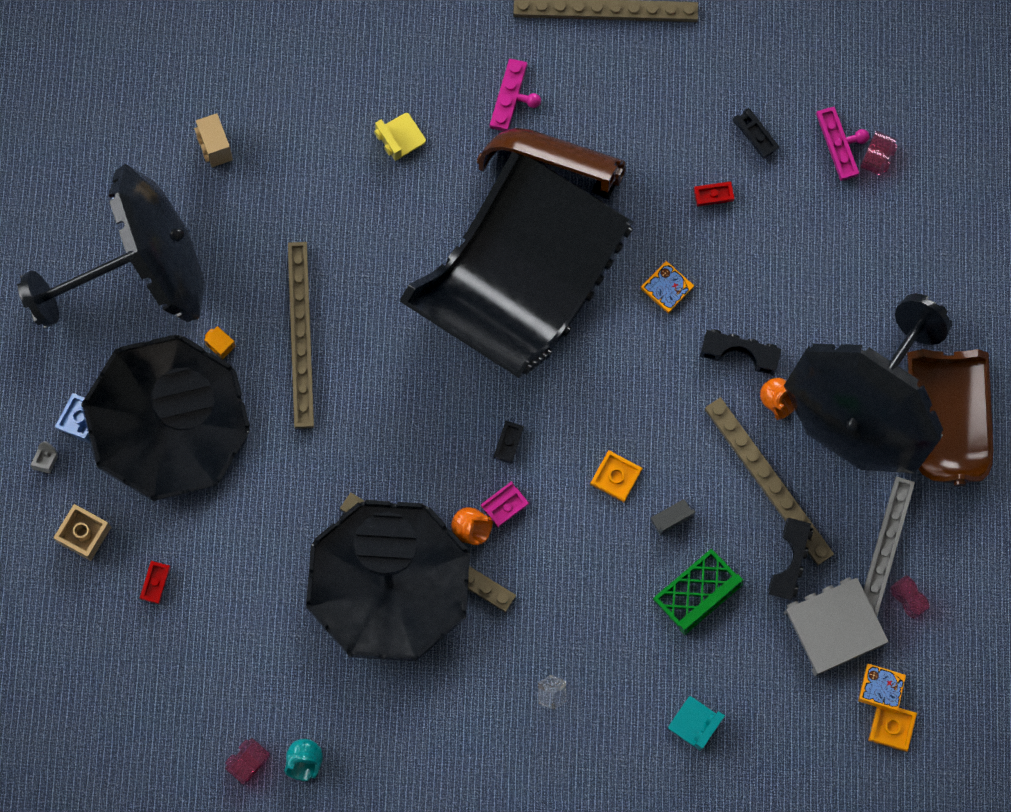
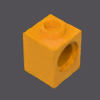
M218 326L215 329H210L205 335L204 341L206 346L222 360L236 347L234 340Z

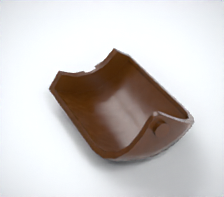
M514 128L499 133L485 146L483 152L477 158L479 170L484 172L490 159L498 150L515 152L602 181L601 190L605 192L609 191L612 184L619 186L626 172L624 160L523 128Z
M927 349L907 352L908 373L919 379L917 382L919 388L924 385L932 402L930 412L936 411L944 429L941 433L943 434L941 440L920 466L919 471L922 475L933 481L954 483V486L957 487L966 486V483L984 480L991 470L994 452L989 353L979 349L957 351L951 356L944 355L942 351Z

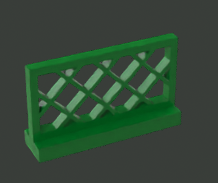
M711 548L658 593L653 600L685 636L743 586V579L739 574L736 575ZM712 556L717 561V566L705 567V560ZM694 570H702V580L690 579V573ZM704 571H716V581L704 580ZM718 571L727 572L731 577L727 581H718ZM679 582L688 583L687 592H676V585ZM690 583L702 584L701 593H690ZM704 584H716L715 591L712 594L703 593ZM664 595H673L672 605H665L660 599ZM675 596H687L686 606L675 605ZM689 596L701 597V603L698 606H689ZM674 609H686V616L679 621L674 616Z

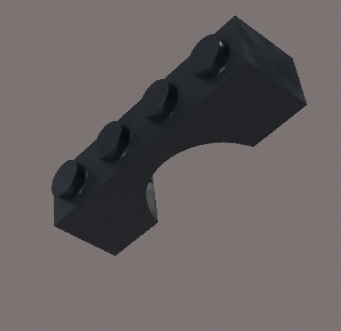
M716 329L706 331L700 357L719 361L728 352H742L751 358L755 371L774 376L781 349L777 348L776 345L760 344L755 339H741L740 336L735 334H721L722 332Z
M792 518L786 519L782 538L792 548V562L784 572L771 576L767 594L788 600L796 597L799 588L796 585L797 578H801L804 568L801 566L802 559H806L809 549L806 547L807 539L811 540L813 534L811 523Z

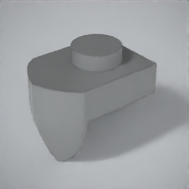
M47 441L40 443L31 463V468L51 473L58 458L56 449Z

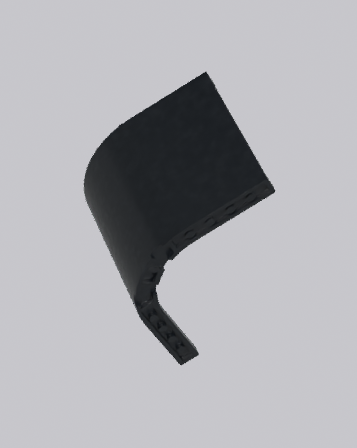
M512 152L475 219L463 236L465 239L464 243L460 247L456 246L447 258L446 265L441 264L432 273L409 284L399 301L520 378L524 374L528 375L540 363L542 364L545 359L547 360L553 352L552 349L562 336L566 337L572 329L570 327L571 323L586 301L590 302L593 298L595 286H599L605 277L602 274L605 269L609 270L612 266L614 254H618L624 245L622 244L624 237L628 238L633 231L631 226L634 221L537 160Z

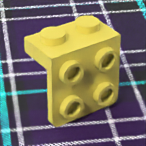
M404 113L387 124H384L382 119L375 123L376 130L374 133L379 141L382 140L387 154L391 155L395 161L426 143L425 137L409 113Z

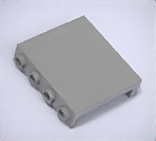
M848 577L840 581L841 585L835 588L833 585L822 589L823 593L817 596L815 593L806 596V601L801 603L795 601L788 604V609L784 611V614L788 615L813 668L811 670L814 676L871 652L889 642L858 578L851 580Z

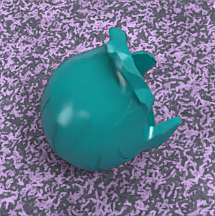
M306 738L294 741L286 753L285 774L300 781H308L311 778L315 779L323 761L321 747L316 742Z

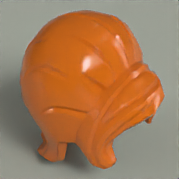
M783 378L768 380L763 384L760 391L763 405L774 413L776 420L789 416L795 410L784 388L786 380Z
M466 507L460 509L454 515L451 522V530L461 542L480 545L487 541L493 521L491 517L486 516L478 509Z

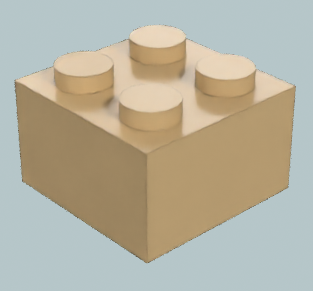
M218 114L196 120L197 127L194 130L205 161L210 162L211 167L232 161L231 149Z
M74 504L55 534L54 539L60 545L91 561L110 531L111 526L103 519Z

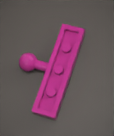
M509 58L490 122V128L501 131L509 130L517 101L527 103L531 108L540 106L541 97L538 94H519L528 66L527 62Z
M835 106L817 111L816 116L840 181L858 176L859 171L849 144L855 142L865 144L868 142L870 137L868 131L860 129L855 135L846 137Z

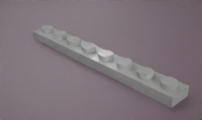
M897 476L893 483L863 589L876 617L915 484L913 481Z

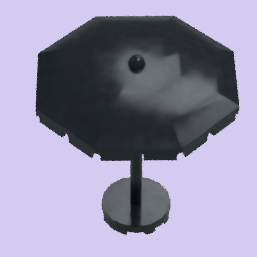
M127 164L115 170L112 180L113 184H111L108 195L110 198L114 197L109 202L116 223L124 222L125 224L124 228L119 230L126 253L53 288H50L43 277L36 271H29L21 275V283L17 284L24 308L29 307L34 322L38 326L42 324L44 328L56 324L59 320L56 296L129 262L132 263L142 280L145 278L152 280L151 283L147 284V288L158 305L167 304L163 306L164 311L177 315L178 318L186 322L200 318L205 290L204 277L186 226L160 186Z
M917 293L907 295L897 306L895 311L896 323L907 336L891 360H888L870 347L866 351L861 350L862 345L841 344L839 348L835 349L834 344H813L812 347L808 346L784 384V388L807 435L860 470L916 473L943 436L941 433L944 429L936 411L930 412L932 402L924 385L919 388L917 386L919 379L898 366L914 341L927 345L940 344L946 339L953 325L952 320H949L947 316V309L943 305H937L929 300L927 295Z
M176 334L115 349L81 403L96 467L152 501L217 486L250 431L248 416L241 398L242 393L237 373L231 367L232 365L214 354L206 352L204 348L188 338Z
M377 500L358 502L342 515L337 523H333L318 535L311 545L306 608L349 657L417 661L466 619L470 553L458 537L448 530L446 524L430 507L423 505V503L398 502L397 504H392L390 501Z

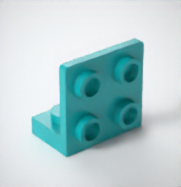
M689 696L668 726V729L701 751L725 715L719 711L717 713L713 712L695 698Z

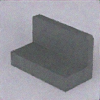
M685 499L652 516L650 520L659 535H662L694 517L696 512L694 509L691 510Z

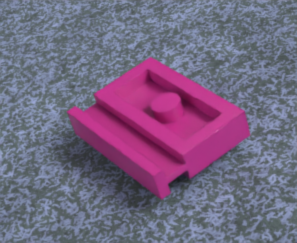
M511 481L483 502L481 507L491 517L497 528H499L528 506L529 503Z

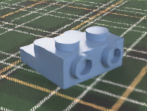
M72 393L55 428L73 435L79 440L90 443L81 407L85 397Z

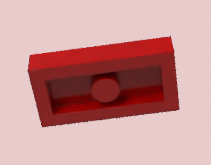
M731 181L695 186L693 189L697 207L733 202L735 199Z
M155 561L150 562L140 600L160 604L171 568L170 565Z

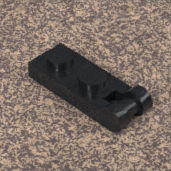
M747 108L743 111L742 115H737L733 118L734 124L740 128L763 159L779 149V145L751 109ZM749 120L750 123L746 125L744 121Z

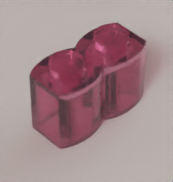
M876 131L860 167L881 176L883 171L887 172L891 164L888 159L890 155L894 156L898 147L895 145L897 139Z
M904 576L891 586L893 596L903 604L905 612L911 618H917L930 608L927 598L918 592L915 582L909 576Z
M253 738L249 741L246 739L239 746L240 752L236 756L232 754L225 762L227 765L225 770L243 786L271 756Z

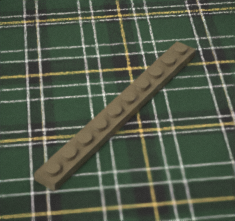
M514 0L513 17L697 22L698 2Z
M307 242L288 243L294 428H314Z
M720 397L706 406L704 409L784 521L786 522L787 518L811 523L813 534L811 540L807 539L806 547L809 548L808 554L818 566L834 555L833 551Z
M350 492L340 510L346 513L355 504L364 502V500ZM469 566L468 590L506 613L516 595Z

